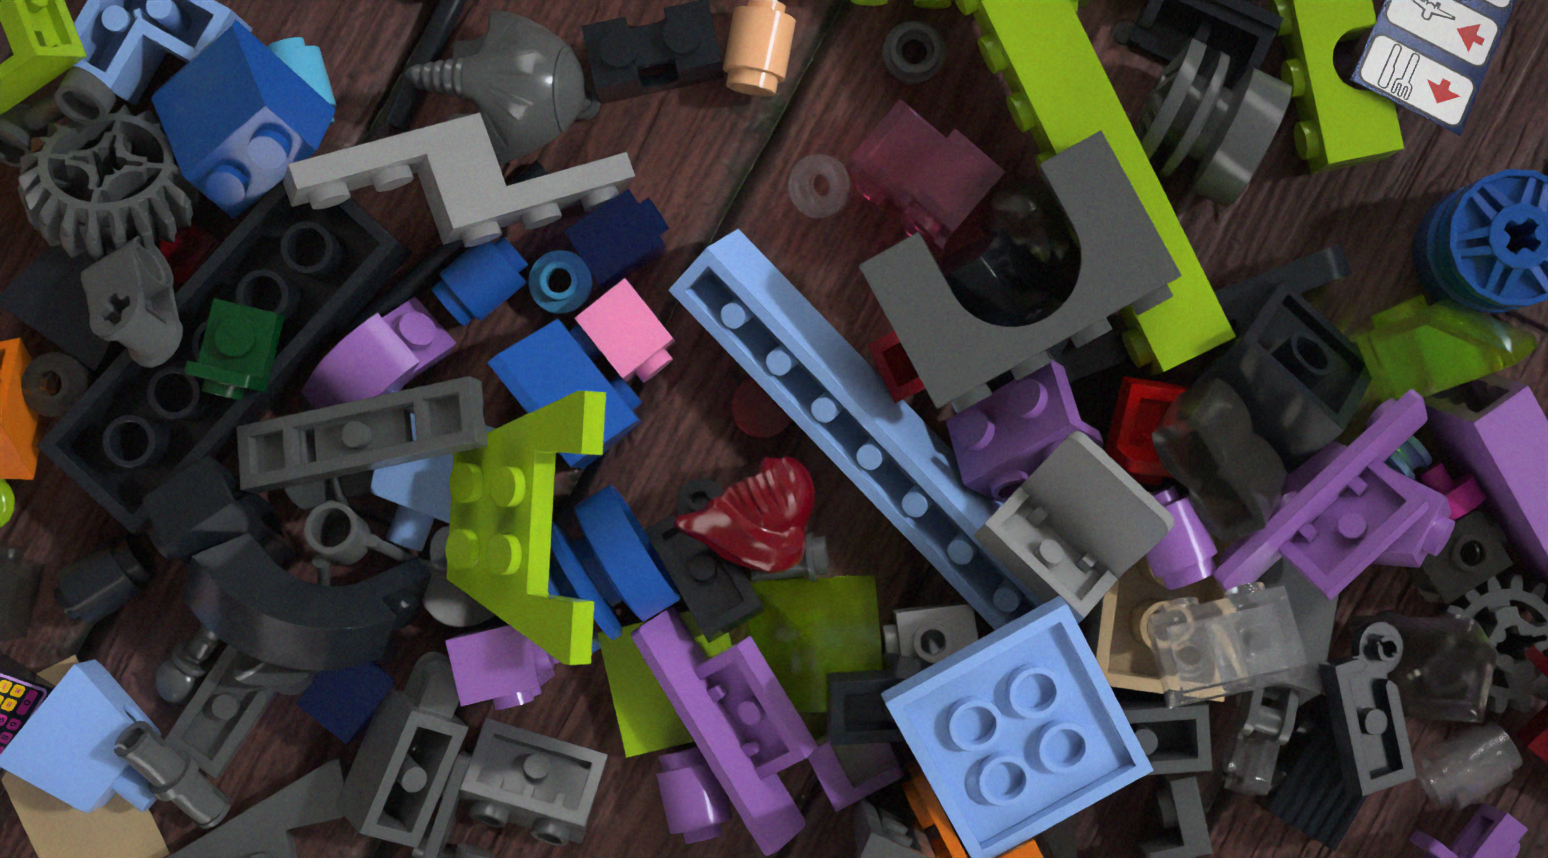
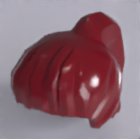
M787 456L784 458L765 457L760 462L759 472L756 475L726 487L721 496L710 500L701 510L679 515L676 517L673 526L681 533L701 541L719 556L732 563L765 573H783L799 564L805 553L806 537L804 528L810 518L815 502V488L811 475L795 458Z

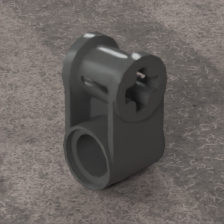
M136 236L81 272V282L86 292L90 313L89 325L94 334L105 341L117 340L128 348L131 359L143 367H156L163 364L174 354L183 336V326L178 316L172 287L173 274L171 268L155 245L150 252L142 246L141 237Z

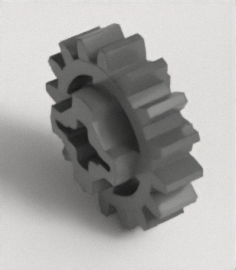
M1503 573L1500 582H1498L1494 575H1477L1476 585L1478 591L1470 586L1458 584L1454 587V591L1460 603L1457 606L1439 604L1437 610L1448 621L1446 627L1430 628L1429 635L1436 639L1444 640V649L1438 650L1431 655L1432 662L1450 665L1451 669L1441 681L1445 686L1453 688L1464 686L1461 700L1477 706L1484 700L1486 710L1502 714L1508 703L1513 710L1524 713L1531 711L1530 695L1548 702L1547 677L1523 654L1534 645L1548 657V599L1542 600L1547 585L1542 582L1529 581L1523 586L1522 575ZM1509 600L1520 604L1528 610L1535 621L1527 622L1520 618L1517 606H1511ZM1474 618V621H1473L1472 625L1470 626L1469 630L1467 631L1470 622H1471L1472 619ZM1506 632L1521 635L1520 637L1510 639L1509 643L1502 645L1501 653L1486 650L1497 647L1496 643L1504 641L1506 639ZM1480 664L1488 667L1490 678L1496 679L1498 685H1493L1482 679L1471 665Z

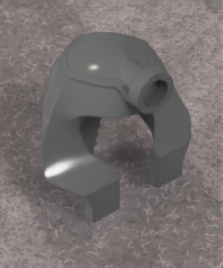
M503 10L489 12L486 34L472 41H454L453 58L446 61L438 60L435 63L427 62L424 65L417 64L408 68L405 72L408 83L417 89L425 88L428 92L435 91L438 95L445 93L449 97L456 96L459 99H467L475 104L483 119L499 166L529 154L551 142L569 129L575 120L587 121L593 118L601 106V101L595 88L586 82L583 69L570 45H567L561 38L544 26L526 17ZM450 114L448 121L472 114Z

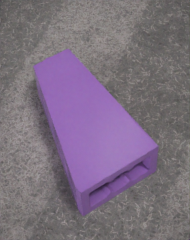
M1461 363L1418 393L1424 399L1428 416L1425 423L1461 475L1473 474L1486 495V499L1481 504L1534 580L1547 585L1545 594L1548 595V420L1528 385Z

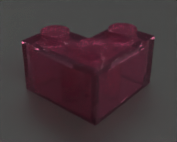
M901 99L854 151L848 163V169L855 174L850 182L863 196L876 205H879L883 200L887 201L903 215L898 223L910 236L919 232L927 246L933 241L941 249L945 247L991 194L1005 173L1001 167L958 130L954 129L945 138Z

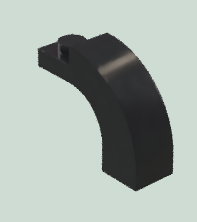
M248 532L192 555L182 600L211 632L235 649L251 657L282 667L300 670H340L367 664L383 657L392 629L399 630L406 627L422 611V599L432 574L415 557L356 584L346 586L313 584L284 571Z

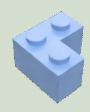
M87 0L74 22L87 57L74 66L94 74L115 95L136 106L167 52L188 63L235 19L250 32L252 28L235 12L215 0Z

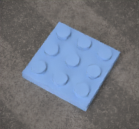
M1060 595L881 693L887 708L971 858H995L1154 771L1068 604Z

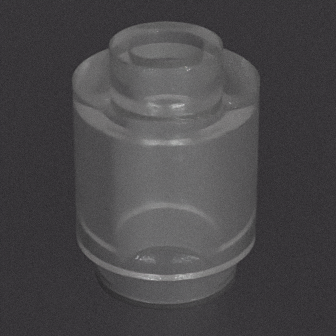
M1490 722L1483 727L1473 724L1421 754L1420 761L1423 769L1417 772V777L1426 794L1436 805L1441 806L1446 803L1453 810L1459 811L1511 781L1513 778L1512 772L1522 766V760L1516 746L1499 725L1494 722Z

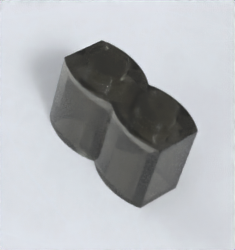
M1214 378L1179 393L1152 433L1153 444L1160 461L1176 480L1189 488L1190 501L1195 513L1204 526L1220 540L1227 542L1265 528L1288 486L1286 470L1280 457L1262 437L1252 432L1251 417L1244 402L1221 379Z

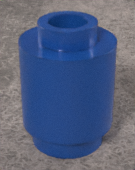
M502 236L495 243L489 241L481 245L469 247L439 273L442 279L431 290L456 320L465 327L475 318L479 321L484 320L527 283L519 272L528 263L512 244Z

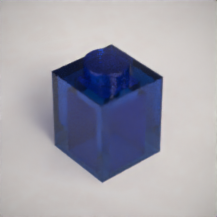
M629 189L564 231L604 291H607L624 278L668 251L660 237L661 234L669 230L667 223L649 197L638 203Z

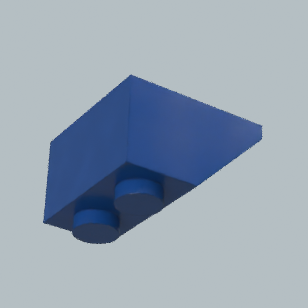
M236 19L163 84L152 97L182 176L233 219L238 217L284 179L288 164L308 159L317 151L336 111L330 103Z
M556 319L500 352L487 362L528 414L576 391L606 392L603 454L642 423L641 419L633 411L642 404V401L619 373L611 380L605 376L594 362L603 353L579 324L572 330H569L564 323ZM560 453L570 467L585 469L601 456Z

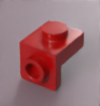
M1123 376L1105 452L1135 481L1159 485L1163 483L1164 477L1187 479L1190 465L1178 456V451L1193 392L1184 385Z

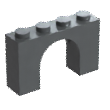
M1102 130L1040 164V173L1074 233L1080 254L1079 275L1071 295L1057 311L1047 318L1026 326L1002 327L989 324L974 317L958 302L919 232L859 265L936 408L951 402L956 413H959L992 395L987 382L1010 370L1015 380L1018 381L1051 363L1052 360L1046 350L1069 337L1077 349L1112 330L1106 317L1131 304L1138 316L1173 297L1167 284L1175 281L1182 275Z

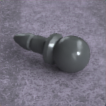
M202 622L190 642L178 643L172 651V656L164 660L156 671V690L160 697L168 703L174 705L189 704L216 663L212 654L218 646L220 638Z

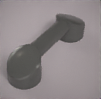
M72 66L56 91L32 105L19 103L0 116V163L20 168V157L30 154L31 138L46 137L49 122L55 123L67 116L84 125L94 126L103 123L116 102L114 93L94 74L83 68Z

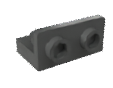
M485 718L460 788L461 807L470 810L469 816L477 822L498 828L505 827L507 822L531 829L530 834L534 838L551 845L566 846L569 840L583 843L589 816L607 764L608 754Z

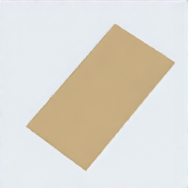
M73 655L37 673V675L57 686L71 667L79 663L76 655ZM6 771L1 779L38 858H163L170 854L150 810L148 809L141 813L118 793L106 805L86 813L9 771Z

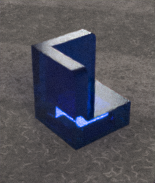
M373 661L352 668L321 671L297 701L296 705L344 743L348 744L360 737L367 729L374 715L373 712L393 688L395 680Z

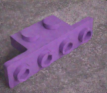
M1410 389L1398 401L1392 398L1382 403L1369 417L1366 423V431L1348 447L1340 445L1327 454L1317 468V476L1299 493L1291 491L1274 504L1267 517L1269 521L1250 539L1248 537H1241L1233 542L1221 555L1218 562L1220 567L1213 574L1223 592L1232 600L1237 599L1275 562L1283 557L1323 596L1331 601L1429 510L1427 500L1383 463L1427 421L1428 416L1423 397L1415 390Z
M669 607L632 631L631 637L642 654L644 661L650 667L675 708L679 718L708 762L713 774L717 777L741 816L746 828L752 834L763 854L769 856L778 852L806 825L804 817L786 790L777 772L806 759L818 748V745L751 636L706 659L676 608Z

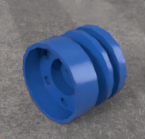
M1506 169L1483 177L1465 187L1444 195L1425 212L1414 235L1413 262L1421 285L1438 304L1461 315L1488 317L1548 300V176L1535 170ZM1509 229L1514 235L1510 237L1504 230ZM1508 243L1516 251L1510 252L1506 247Z
M608 485L574 506L577 521L583 533L579 538L574 540L557 521L552 520L551 548L554 553L550 554L548 593L594 601V620L612 641L623 634L619 616L614 607L621 601H624L628 608L644 622L681 599L678 589L649 541L643 527L613 485ZM594 627L592 653L601 648Z

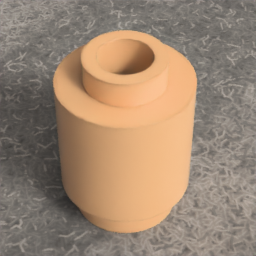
M748 0L747 6L734 8L723 70L728 73L726 82L728 88L754 96L772 97L776 95L778 83L785 81L796 23L792 16L785 13L786 6L776 0Z

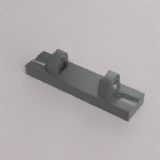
M467 376L237 426L240 490L257 494L488 446L486 424L483 416L482 381ZM411 413H413L415 416V441H413L412 437Z

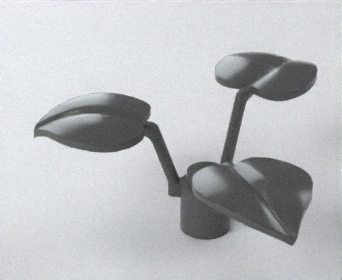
M306 399L298 413L315 410V408ZM374 470L284 488L293 503L303 511L310 513L305 522L304 532L309 545L318 552L312 560L313 565L317 568L318 585L330 586L329 566L332 563L337 565L353 564L359 561L367 553L368 549L380 552L402 563L417 557L432 574L422 602L437 621L455 628H472L485 624L497 617L446 579L447 558L445 546L449 536V525L440 528L432 537L430 560H427L371 534L366 522L348 507L347 498H359L371 492ZM237 650L233 677L249 685L279 687L302 682L322 671L282 667L251 657Z

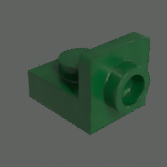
M213 298L198 363L187 360L184 374L204 378L201 391L242 401L245 388L266 392L285 316Z

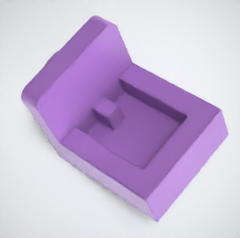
M1483 803L1449 848L1417 829L1409 840L1425 852L1422 858H1516L1520 850L1519 840L1528 829L1507 812Z

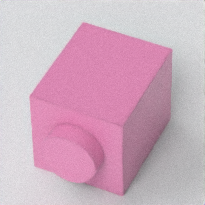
M625 278L575 317V320L626 382H629L637 375L644 383L673 360L667 351L677 343Z

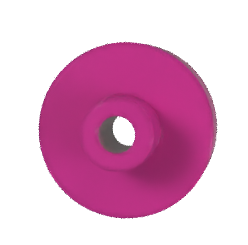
M1442 462L1435 463L1418 474L1425 486L1447 497L1452 510L1449 519L1453 521L1470 512L1486 499L1485 493L1473 474H1466L1452 480Z

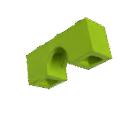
M1269 0L1268 11L1283 17L1281 25L1275 34L1276 37L1281 36L1286 60L1281 64V79L1293 87L1290 98L1295 99L1299 122L1294 127L1295 145L1302 160L1308 159L1311 175L1385 160L1404 149L1394 99L1377 89L1359 90L1348 86L1339 78L1333 65V51L1336 43L1358 39L1377 24L1372 0Z

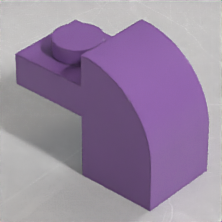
M413 297L384 317L376 313L348 334L317 365L301 393L315 409L389 394L392 390L398 392L401 391L405 384L447 357L457 343L416 297Z

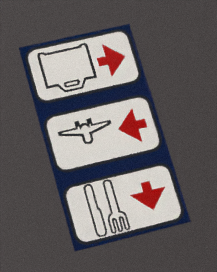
M1385 0L1376 20L1377 24L1372 29L1350 80L1461 136L1516 0Z

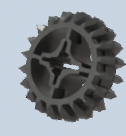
M125 104L117 113H109L103 123L94 126L80 124L72 119L65 126L49 122L47 137L31 138L30 154L20 157L21 175L18 177L20 183L18 185V192L29 223L33 224L35 231L41 232L42 237L47 240L50 247L62 245L71 258L88 250V254L96 262L107 253L120 248L136 236L141 237L142 246L151 252L155 245L154 242L157 240L174 243L175 234L177 233L176 228L191 227L193 210L200 208L201 191L182 176L162 123L158 122L151 110L134 116Z

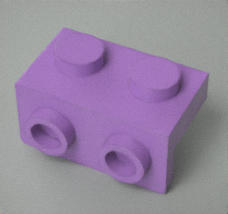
M1054 360L1018 381L1012 380L994 391L992 395L946 421L963 485L1000 503L1006 502L1071 432L1080 431L1086 434L1099 447H1102L1104 444L1100 431L1081 421L1065 369Z

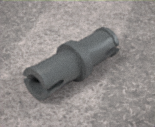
M138 721L131 724L119 735L115 742L117 748L114 749V753L148 780V789L159 800H171L191 817L194 823L201 829L215 826L226 816L231 806L227 802L231 801V798L224 791H220L198 771V761L187 751L174 750L153 731V728L146 721Z

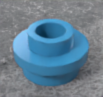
M564 250L552 251L541 256L533 265L528 281L529 290L535 302L544 310L554 314H568L581 308L588 300L593 286L591 271L583 259L572 252ZM559 270L567 271L571 276V285L568 290L562 293L551 291L549 288L550 276Z

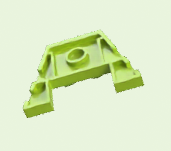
M576 391L486 433L488 446L453 453V469L449 478L451 506L449 536L445 546L447 558L446 579L559 662L566 665L591 664L594 601L548 593L555 458L557 452L603 455L606 392Z

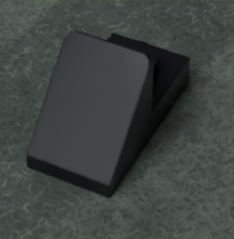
M882 653V670L826 673V736L830 745L906 741L887 708L881 693L935 663L894 653Z

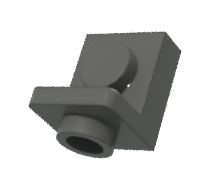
M1191 772L1159 774L1163 790L1154 792L1156 812L1162 829H1172L1173 834L1137 842L1139 856L1141 858H1196L1212 854L1213 851L1196 776Z

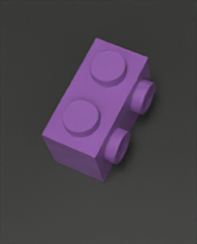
M506 622L468 631L446 640L461 706L492 699L495 710H500L531 702L534 700V696L542 694L541 686L555 676L554 664L561 663Z

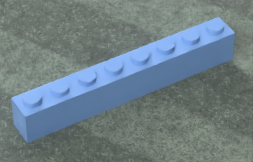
M739 229L707 247L671 286L669 291L994 630L1043 605L1044 603L973 536L1003 503L994 501L963 485L955 453L904 400L897 403L894 402L884 379Z

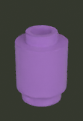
M1175 485L1151 493L1171 513L1175 521L1173 529L1167 536L1145 554L1154 577H1162L1166 589L1173 590L1190 585L1214 574L1217 567L1212 556L1217 554V549L1193 493L1179 496Z
M698 746L658 756L662 772L656 773L670 834L683 833L685 844L723 835L720 823L732 819L727 793L713 774Z

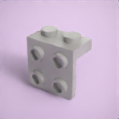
M1073 431L973 536L1044 604L1060 595L1068 604L1078 624L1126 571L1167 536L1173 529L1175 521L1171 513L1109 457L1101 447L1094 443L1086 434L1080 431Z

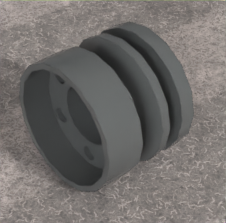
M1190 37L1179 54L1167 66L1163 67L1155 80L1137 117L1135 134L1148 160H1150L1160 143L1165 145L1157 167L1158 175L1167 178L1180 165L1185 156H1188L1195 160L1189 177V190L1228 208L1245 189L1269 148L1285 114L1293 87L1251 67L1231 90L1223 86L1229 67L1230 56L1221 51L1212 59L1203 75H1200L1197 71L1203 59L1206 44Z

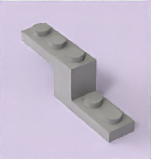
M476 113L290 163L287 166L283 184L292 207L310 202L312 209H324L348 200L351 197L349 193L351 190L373 184L378 192L399 188L410 183L414 179L413 173L417 172L443 245L462 239L465 247H473L500 237L502 235L500 228L523 221L525 229H535L562 217L560 210L582 204L585 212H592L611 206L621 200L619 193L635 177V173L628 154L625 152L506 186L481 114Z

